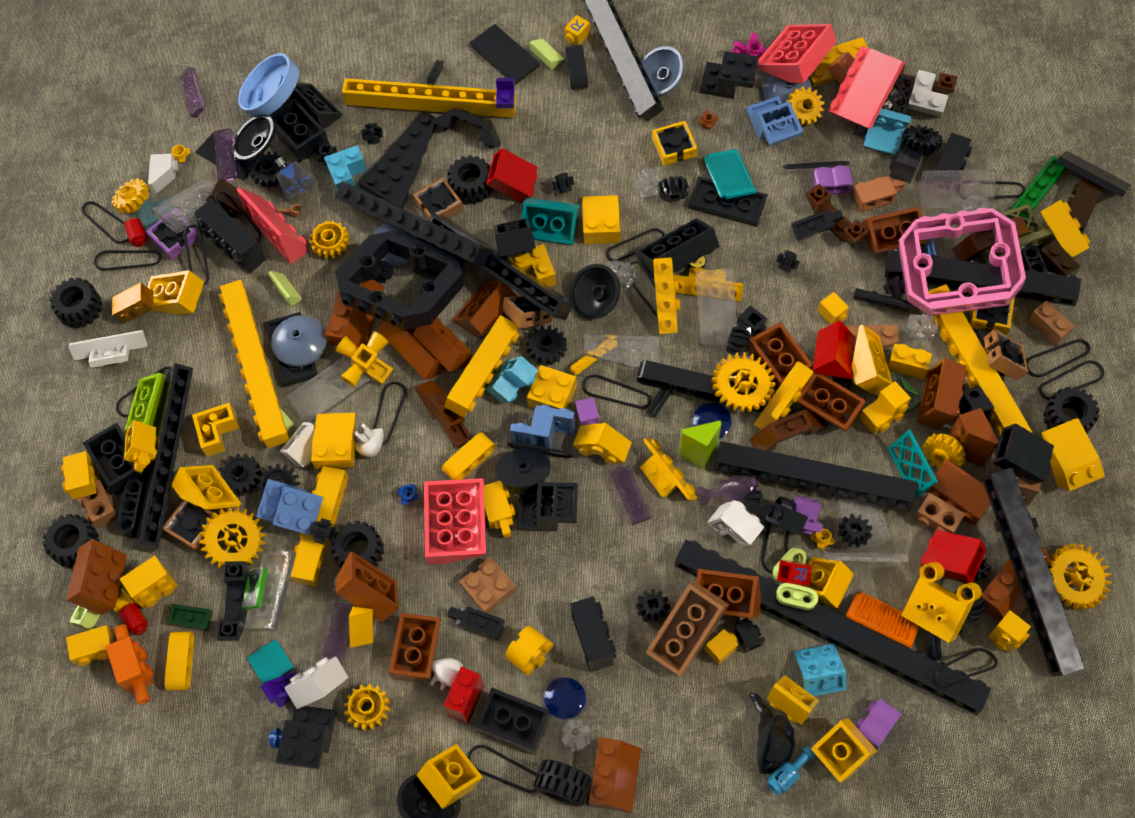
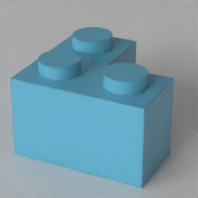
M358 145L324 157L337 191L341 181L355 186L352 176L367 171Z
M522 356L506 360L485 390L502 404L512 402L518 394L516 392L519 388L529 386L536 379L535 374L538 370Z

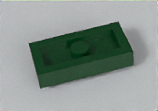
M172 604L167 624L208 631L213 611L211 609Z

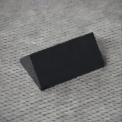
M297 83L290 95L291 100L295 98L323 129L342 116V113L310 83Z

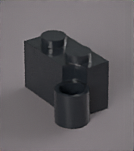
M779 496L773 505L769 504L766 507L764 519L801 535L808 516L795 511L796 503L794 501Z

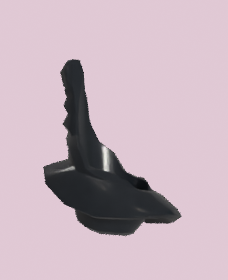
M751 692L749 694L750 699L761 717V721L758 724L757 765L759 773L770 774L782 763L788 762L791 759L795 747L794 729L788 718L781 714L773 716L771 710L761 701L760 696Z

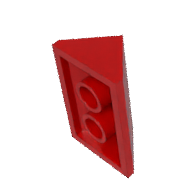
M840 320L818 331L813 372L851 379L856 337Z

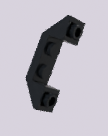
M453 108L433 119L432 123L438 124L437 127L442 130L454 128L457 120L463 123L469 121L473 123V127L482 129L479 141L484 142V146L494 148L501 145L492 121L469 111Z
M225 561L223 581L227 585L224 620H219L217 641H239L245 628L247 610L242 608L248 578L245 561Z

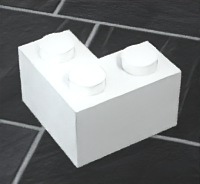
M918 70L907 109L937 117L942 116L948 95L931 91L936 74Z
M735 500L720 505L707 522L720 536L729 534L742 547L751 545L764 528L758 517L748 513L745 510L746 507L741 502Z
M336 656L329 660L325 657L316 663V668L311 667L303 673V676L299 673L290 679L291 683L285 687V690L297 709L325 697L349 678Z

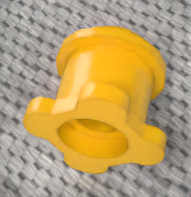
M121 588L122 593L117 598L116 607L114 608L117 613L129 604H138L132 599L125 588Z

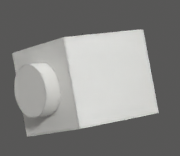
M172 153L150 156L148 185L153 194H157L175 179L176 171H178V162L174 159Z
M303 422L280 450L295 466L304 467L311 462L314 425L310 422Z

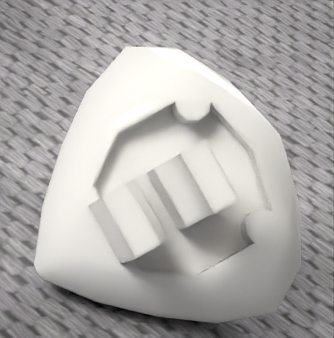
M363 423L361 426L365 429L364 433L359 434L357 431L354 433L358 437L355 441V448L362 456L373 458L381 450L384 438L383 429L370 430Z
M442 658L433 661L432 671L434 676L430 685L433 686L434 682L439 680L441 682L440 690L443 691L445 686L452 687L463 664L453 658Z

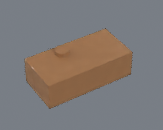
M697 582L689 583L646 653L681 677L693 663L729 604Z

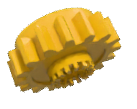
M804 86L799 90L795 89L788 96L790 100L786 101H790L800 125L804 123L806 126H809L811 123L814 124L817 122V119L822 117L820 113L825 110L821 108L825 103L819 100L822 95L817 96V90L811 92V87H808L806 90Z
M131 179L130 183L125 182L124 186L119 187V191H115L116 195L112 197L113 201L111 203L118 212L133 213L147 202L149 197L148 190L150 189L142 179Z
M325 221V223L318 224L316 228H313V234H310L311 240L309 242L313 252H317L318 257L324 255L325 259L329 256L335 259V254L341 256V251H347L346 246L350 245V237L346 227H342L341 223L337 224L334 221Z
M934 433L932 437L929 436L922 446L924 449L922 451L923 454L927 455L926 460L931 461V466L936 465L937 470L940 469L946 459L959 468L966 461L964 458L966 453L962 445L950 435L942 433L937 435Z
M368 684V687L360 685V689H352L353 694L347 695L349 701L344 703V706L348 710L344 714L346 717H349L348 722L350 724L354 723L356 729L362 726V730L366 731L367 727L370 726L373 731L376 724L380 727L382 726V719H388L385 712H391V709L386 706L390 703V700L385 698L387 696L385 691L380 693L381 689L379 686L373 689L371 684ZM365 704H372L369 711H363Z

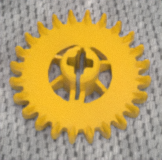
M737 352L734 359L729 354L728 362L723 358L721 360L722 366L718 363L716 366L717 370L713 371L715 377L712 378V382L715 384L712 388L718 390L715 396H721L720 402L726 401V407L732 405L734 411L740 408V411L744 412L746 408L748 412H751L752 407L759 410V405L765 406L766 401L771 400L770 395L774 393V389L770 388L775 387V382H771L775 376H768L772 369L765 370L767 362L762 365L759 364L761 357L753 361L754 354L749 359L746 357V352L743 353L742 358L739 357ZM739 371L737 376H732V374ZM729 381L734 382V386H733V387L730 386V382H729ZM750 388L756 389L753 393L748 395V391L750 390Z
M229 507L226 513L220 508V515L212 512L214 519L212 520L207 517L206 521L209 525H202L206 532L199 533L201 537L205 538L199 541V544L205 545L201 552H208L205 559L212 557L213 559L210 564L213 565L218 562V569L225 565V561H245L252 565L251 558L259 559L256 552L262 553L263 549L259 545L265 544V541L260 540V538L266 535L265 533H259L264 528L263 525L257 526L260 519L252 520L254 513L247 516L246 508L242 513H239V507H236L234 512ZM227 525H237V527L229 529ZM239 526L245 531L247 536H242L238 530ZM221 530L224 533V537L217 539L218 533ZM229 534L237 536L236 542L233 540L228 541ZM242 539H247L245 547L240 543ZM218 542H224V545L227 546L226 551L220 548ZM235 548L237 553H228V549Z
M1072 543L1070 546L1064 545L1062 549H1056V554H1051L1052 560L1047 561V565L1050 567L1049 571L1054 577L1053 582L1057 592L1060 594L1061 602L1065 600L1066 607L1072 604L1074 610L1078 608L1086 610L1087 607L1093 609L1095 605L1102 603L1100 600L1107 598L1103 593L1110 592V589L1104 587L1112 584L1111 581L1105 580L1106 577L1111 576V573H1104V570L1109 565L1101 566V562L1105 558L1096 559L1098 551L1090 554L1092 547H1087L1083 551L1084 544H1080L1076 548V544ZM1070 563H1072V564H1073V569H1070V568H1068L1067 566H1068ZM1069 585L1077 587V591L1073 590ZM1083 586L1088 587L1085 591H1083Z

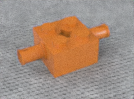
M119 625L113 629L117 642L105 647L117 684L130 694L134 692L137 704L142 705L150 701L146 687L154 684L152 680L154 672L151 665L147 664L146 658H148V653L145 647H141L138 641H134L129 636L127 625Z

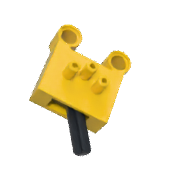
M931 562L920 568V578L901 616L928 631L929 658L940 660L942 659L941 639L948 643L956 640L974 602L981 597L982 592L980 586L973 582L960 586L957 589V595L938 585L934 581L940 580L944 576V568L940 563ZM930 567L934 569L935 577L930 576ZM966 588L972 590V598L966 595Z

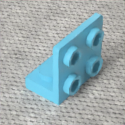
M881 108L872 128H867L863 146L895 155V152L900 149L904 128L910 123L911 116Z
M834 644L794 651V656L803 676V689L811 695L818 696L847 690L846 670Z

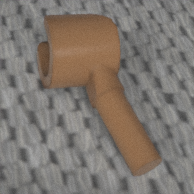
M293 204L291 208L277 209L276 212L288 213L298 218L301 206Z

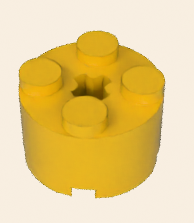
M530 625L518 634L520 638L516 642L513 640L505 653L506 659L526 676H529L536 666L540 668L545 663L546 657L544 656L554 645V643Z

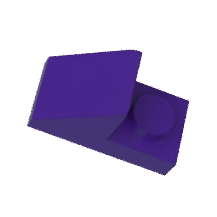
M497 78L496 108H514L515 78Z
M295 672L262 684L260 688L271 704L276 703L278 707H282L291 700L285 687L291 683L290 679L296 675Z

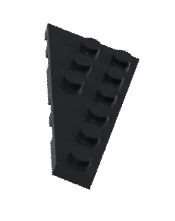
M423 110L359 182L360 187L403 209V204L409 195L411 184L414 183L422 163V157L427 151L429 140L436 129L437 124L432 123L436 117Z

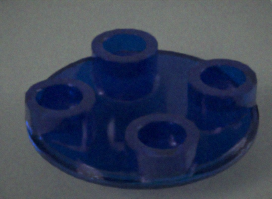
M707 403L700 406L694 413V426L721 421L719 439L723 438L731 427L730 413L722 405Z
M563 677L549 684L545 691L544 702L546 708L551 711L553 716L560 719H570L577 717L583 710L586 694L578 681Z

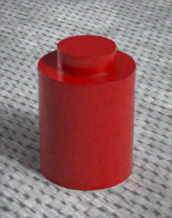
M132 218L124 223L130 244L136 247L143 246L147 242L148 237L142 220Z
M129 604L120 610L118 616L127 625V630L131 635L139 636L147 631L149 623L137 604Z

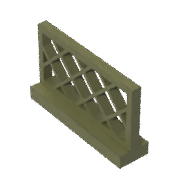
M1029 204L1001 213L1007 218L1020 217L1018 216L1019 213L1026 211L1029 219L1022 218L1025 224H1027V228L1031 225L1039 230L1037 232L1029 230V234L1018 238L1021 253L1027 245H1034L1038 248L1048 244L1053 234L1050 228L1045 229ZM992 247L979 252L982 256L980 259L982 264L990 263L989 254ZM995 253L998 257L1004 256L1002 253Z

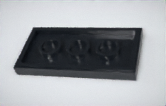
M496 24L470 42V46L503 76L515 78V85L540 67V62Z
M1069 151L1064 152L1057 160L1058 164L1120 197H1123L1131 187V184Z
M699 176L688 209L757 227L767 200V194L757 192L756 194L731 199L720 198L713 180Z
M301 312L265 322L270 344L276 327L290 317L302 316ZM273 353L282 388L319 377L315 362L302 367H292L280 362Z

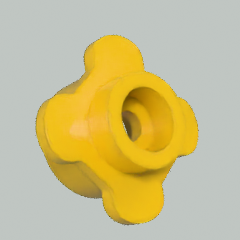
M176 145L172 148L174 159L180 163L185 162L187 155L191 153L190 149H185L183 145Z
M822 529L821 533L816 532V534L813 533L811 535V540L816 542L819 549H824L827 545L835 543V539L832 538L831 532L827 529Z

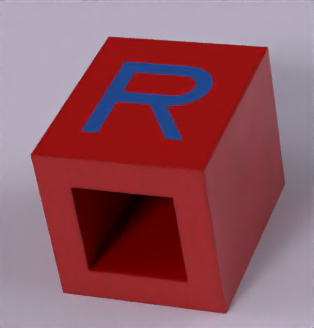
M780 560L777 580L790 584L809 586L812 565L798 561Z

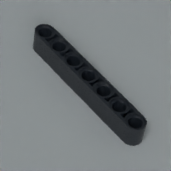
M647 360L640 362L636 378L638 383L721 403V396H715L718 390L712 388L715 384L712 382V378L715 376ZM729 381V382H730V386L733 387V386H734V382ZM750 388V390L748 391V395L753 393L756 389ZM759 405V410H756L752 407V411L762 412L765 409L766 405Z

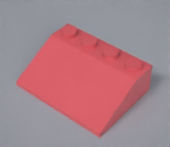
M787 25L760 57L757 69L789 83H804L837 42L832 25Z
M862 46L856 53V58L848 69L847 76L840 85L839 92L832 101L829 112L846 121L871 129L905 62Z
M240 187L236 189L248 217L290 264L308 252L305 246L307 244L306 240L301 235L298 236L296 234L295 228L285 222L284 216L280 212L277 213L275 211L276 209L270 201L266 202L263 197Z
M484 479L424 482L425 558L427 565L448 564L486 555Z

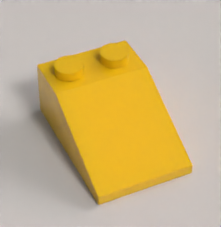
M618 195L583 196L584 244L620 243Z
M189 270L151 276L147 286L154 291L153 309L150 311L178 315L194 313L204 281Z
M861 325L859 326L851 367L853 371L852 380L855 385L873 395L892 384V379L880 336L866 326Z
M356 413L317 414L311 457L315 469H322L323 466L336 469L354 468Z
M1078 418L1041 432L1043 439L1054 445L1050 463L1057 487L1072 491L1105 477L1100 458Z
M213 465L179 467L172 487L181 499L206 510L239 507L241 505L239 499Z

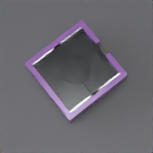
M172 210L149 228L146 233L173 260L183 252L182 249L185 247L184 229L190 224L175 210ZM193 227L187 230L186 235L189 247L200 237Z

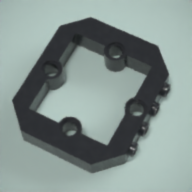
M396 230L369 235L335 271L342 304L404 330L432 324L464 286L463 274L456 254ZM388 253L411 261V266L416 270L429 268L440 273L435 280H425L420 284L421 296L411 307L386 297L382 291H372L359 285L363 280H373L378 276L377 265Z

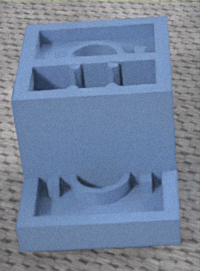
M777 96L746 108V112L759 140L766 138L769 146L803 134L802 127L790 101L782 104L780 97Z
M548 405L536 406L531 426L525 423L511 424L512 442L551 448L555 432L574 435V412L566 408L554 409Z
M268 479L256 517L271 521L273 525L310 535L311 526L314 521H317L324 497L306 492L307 490Z

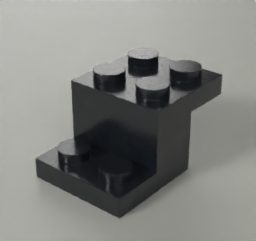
M725 51L722 64L707 62L700 93L734 99L737 86L752 88L759 56Z
M538 482L537 492L529 495H519L518 530L558 531V523H577L578 483Z
M294 706L292 720H285L276 763L319 770L322 754L329 753L337 711L309 706L297 709Z

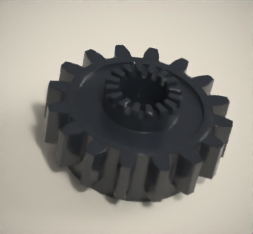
M913 125L910 128L907 127L902 137L906 147L911 148V150H917L919 153L923 152L922 155H930L935 150L939 151L943 139L938 131L934 132L933 128L928 129L927 126L921 127L920 125H917V127Z
M268 151L267 155L262 154L261 157L255 159L256 161L250 162L252 167H249V174L255 184L259 183L260 187L264 186L267 188L277 187L272 175L279 170L273 161L282 155L278 156L277 152L271 155L270 151Z
M542 325L541 330L538 331L535 328L534 334L529 333V339L526 340L527 353H529L530 359H535V363L540 362L543 366L545 364L553 365L554 362H560V357L565 356L564 351H567V339L564 338L563 331L558 333L557 327L552 330L551 325L547 329Z
M238 453L235 459L229 456L230 461H223L225 467L219 468L222 473L220 474L235 495L239 493L241 496H244V493H252L251 490L257 488V483L261 482L258 480L259 475L263 474L260 464L256 462L253 456L249 458L247 454L241 457Z
M276 464V468L270 465L268 466L269 471L263 470L264 476L258 477L261 484L257 485V488H261L262 491L259 495H263L268 479L275 481L280 479L285 484L297 487L301 485V482H296V479L300 476L293 475L294 468L288 471V465L286 464L283 468H281L280 464Z

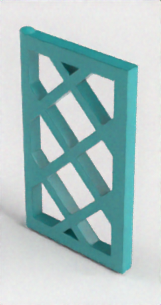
M908 430L887 448L902 478L919 483L914 499L938 482L911 430ZM908 437L913 444L912 447L906 446V439ZM896 447H900L899 458L894 451ZM905 449L912 451L910 461L904 460ZM916 453H918L922 465L915 463ZM903 463L910 465L909 475L906 474ZM914 467L921 469L920 479L913 477ZM926 471L931 478L930 482L924 481Z

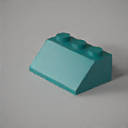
M527 197L523 202L522 219L529 218L534 239L573 245L580 205Z

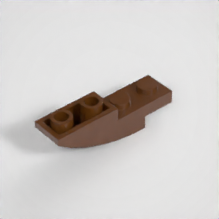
M432 380L414 387L432 419L438 420L454 449L465 445L472 439L464 425L465 418L444 407L448 395Z

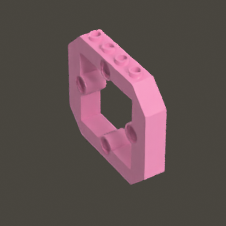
M979 208L976 211L969 212L964 210L956 214L943 213L935 217L923 216L915 219L899 239V252L908 302L929 316L1007 306L1024 285L1026 276L1015 222L993 208ZM955 224V225H958L959 227H958V228H952L950 225ZM993 230L995 244L990 250L989 262L995 267H1000L1003 285L977 288L972 283H963L958 291L929 295L926 277L931 273L933 260L928 254L921 253L919 240L946 236L956 239L962 234ZM995 253H1002L1004 256L998 257ZM925 264L927 267L921 268L918 265ZM963 293H970L972 296L965 297Z

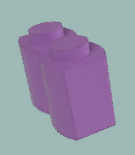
M842 165L834 168L819 167L813 172L814 187L820 183L830 194H847L852 191L853 182L850 167Z
M881 698L877 703L873 701L866 710L869 715L866 719L861 717L855 725L876 750L901 716L899 711Z

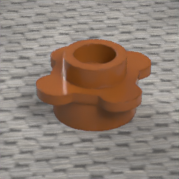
M704 111L702 117L698 118V123L705 129L713 128L715 122L718 121V116L711 114L709 111Z

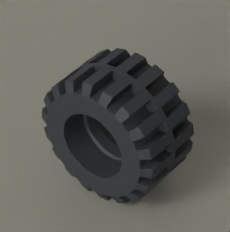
M468 155L466 158L462 156L460 160L456 159L454 161L455 164H451L447 172L450 187L461 202L465 201V204L470 202L477 204V201H484L483 198H488L489 193H492L493 190L492 187L486 185L490 170L489 163H486L483 158L479 159V156L472 157V155ZM469 177L478 178L474 182H463L464 179Z
M69 278V281H62L61 285L55 287L56 290H52V296L49 299L51 302L50 307L64 325L70 328L73 326L75 328H80V326L86 327L88 323L92 324L94 322V318L100 316L98 312L102 311L101 306L103 305L101 297L93 285L86 279L76 278L74 280ZM83 299L77 306L70 307L74 301Z
M1066 387L1064 390L1061 388L1057 393L1053 394L1043 412V416H1045L1044 423H1048L1047 428L1051 429L1073 420L1062 409L1071 408L1078 413L1079 421L1086 434H1088L1099 418V407H1096L1098 403L1096 400H1092L1094 396L1086 394L1084 389L1080 391L1079 387H1074L1073 389Z
M66 514V517L61 515L58 517L59 520L56 521L54 519L51 521L52 525L46 527L47 533H43L45 540L42 541V544L45 547V552L62 567L72 568L75 565L79 547L92 539L98 542L100 540L98 539L99 534L96 532V529L84 517L81 518L77 514L74 516ZM79 534V539L75 545L63 549L64 542L69 536Z
M355 521V524L348 522L346 527H343V525L339 527L340 532L336 531L334 533L335 539L331 540V552L340 569L348 557L347 550L349 546L356 541L368 543L366 551L358 556L377 568L379 566L377 562H381L383 559L381 554H384V545L372 525L369 526L364 521L362 524H360V521Z
M548 759L542 760L533 787L547 797L578 807L584 805L593 780L586 773L575 767Z

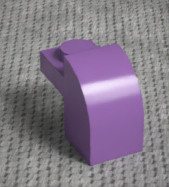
M796 495L794 501L796 503L795 511L808 516L802 533L811 535L814 531L821 533L823 524L817 520L821 504L815 499Z

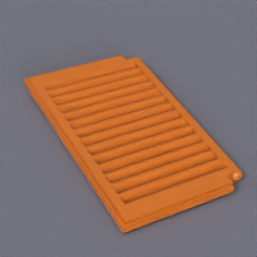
M863 592L855 594L845 616L908 648H912L920 627L901 616L903 611Z

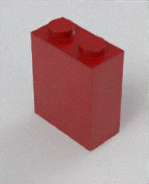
M502 148L493 155L486 185L523 203L527 197L531 198L533 196V186L537 180L538 167Z
M936 530L929 540V546L922 555L920 564L923 566L931 562L940 563L944 568V576L942 578L966 584L972 583L987 549L980 539ZM930 567L929 574L935 576L934 569Z
M460 667L443 705L450 718L468 725L485 687L479 673Z

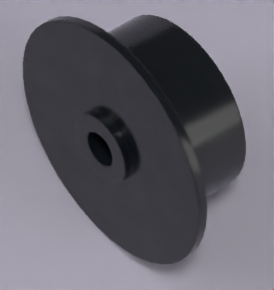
M520 448L508 452L498 461L496 475L512 493L529 495L537 492L538 482H545V478L551 469V463L548 456L542 451L533 448Z

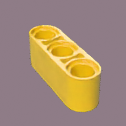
M480 432L444 463L442 470L452 480H463L491 455L496 445L483 432Z
M192 631L170 633L165 671L166 691L189 690L194 651V633Z

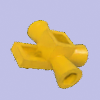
M373 332L367 346L362 343L358 348L345 336L337 346L336 352L350 357L352 366L340 378L351 387L356 388L362 373H365L383 385L393 371L392 367L378 359L377 354L389 343L387 339L381 334Z

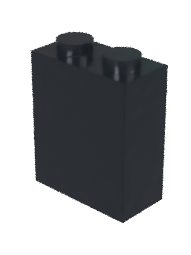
M1015 423L1002 429L993 464L1004 470L1013 468L1017 477L1030 485L1044 482L1048 475L1047 471L1053 456L1054 445Z

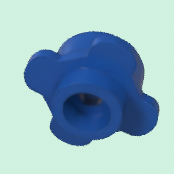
M414 484L404 485L398 489L397 493L401 496V503L403 505L419 500L420 496L416 493V486Z
M276 727L269 735V744L275 749L279 748L283 731L279 727Z

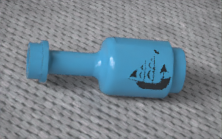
M809 746L801 749L802 754L792 764L788 762L782 763L769 776L766 784L776 795L779 796L781 793H785L799 779L798 769L808 759L811 761L814 759L816 754Z

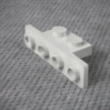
M143 330L70 343L69 349L74 360L89 358V365L93 368L128 361L129 350L147 347L148 343Z

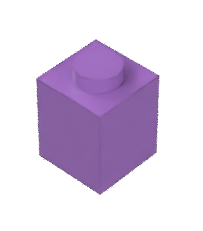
M594 397L575 401L579 425L599 424V415Z

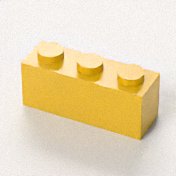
M1059 200L1040 211V214L1053 232L1058 244L1071 257H1074L1090 248L1088 244L1091 242L1085 233L1082 235L1078 229L1081 225L1077 218L1072 219L1069 214L1071 208L1068 203H1063Z

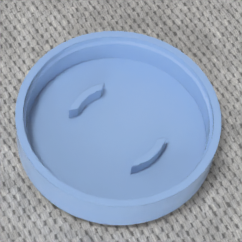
M281 53L264 59L245 79L238 96L239 106L252 118L257 115H270L275 112L293 92L299 77L298 66L289 57Z

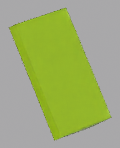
M157 373L139 379L124 431L127 432L134 420L157 427L166 384L163 374Z
M721 421L681 429L680 456L705 469L718 448Z

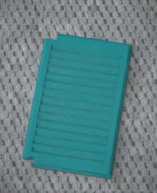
M738 149L707 154V157H703L720 198L731 199L757 193Z

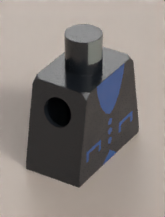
M282 156L273 161L279 171L272 176L285 202L291 200L316 182L297 161L287 164Z
M967 383L963 384V396L959 401L961 415L981 408L990 424L994 405L981 387L970 388Z

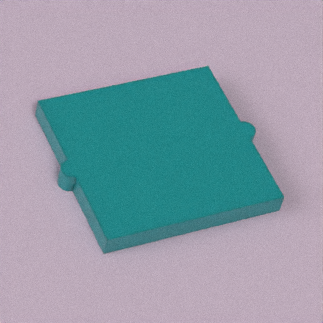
M277 639L264 647L261 646L258 651L247 657L262 683L282 677L294 669Z

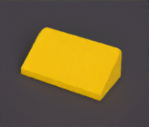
M352 607L349 614L350 647L373 643V609Z

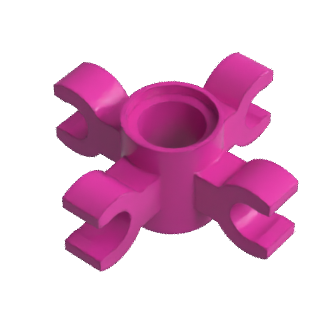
M751 33L748 44L743 45L741 42L735 41L732 52L759 56L760 58L768 48L764 49L762 43L757 41V33Z

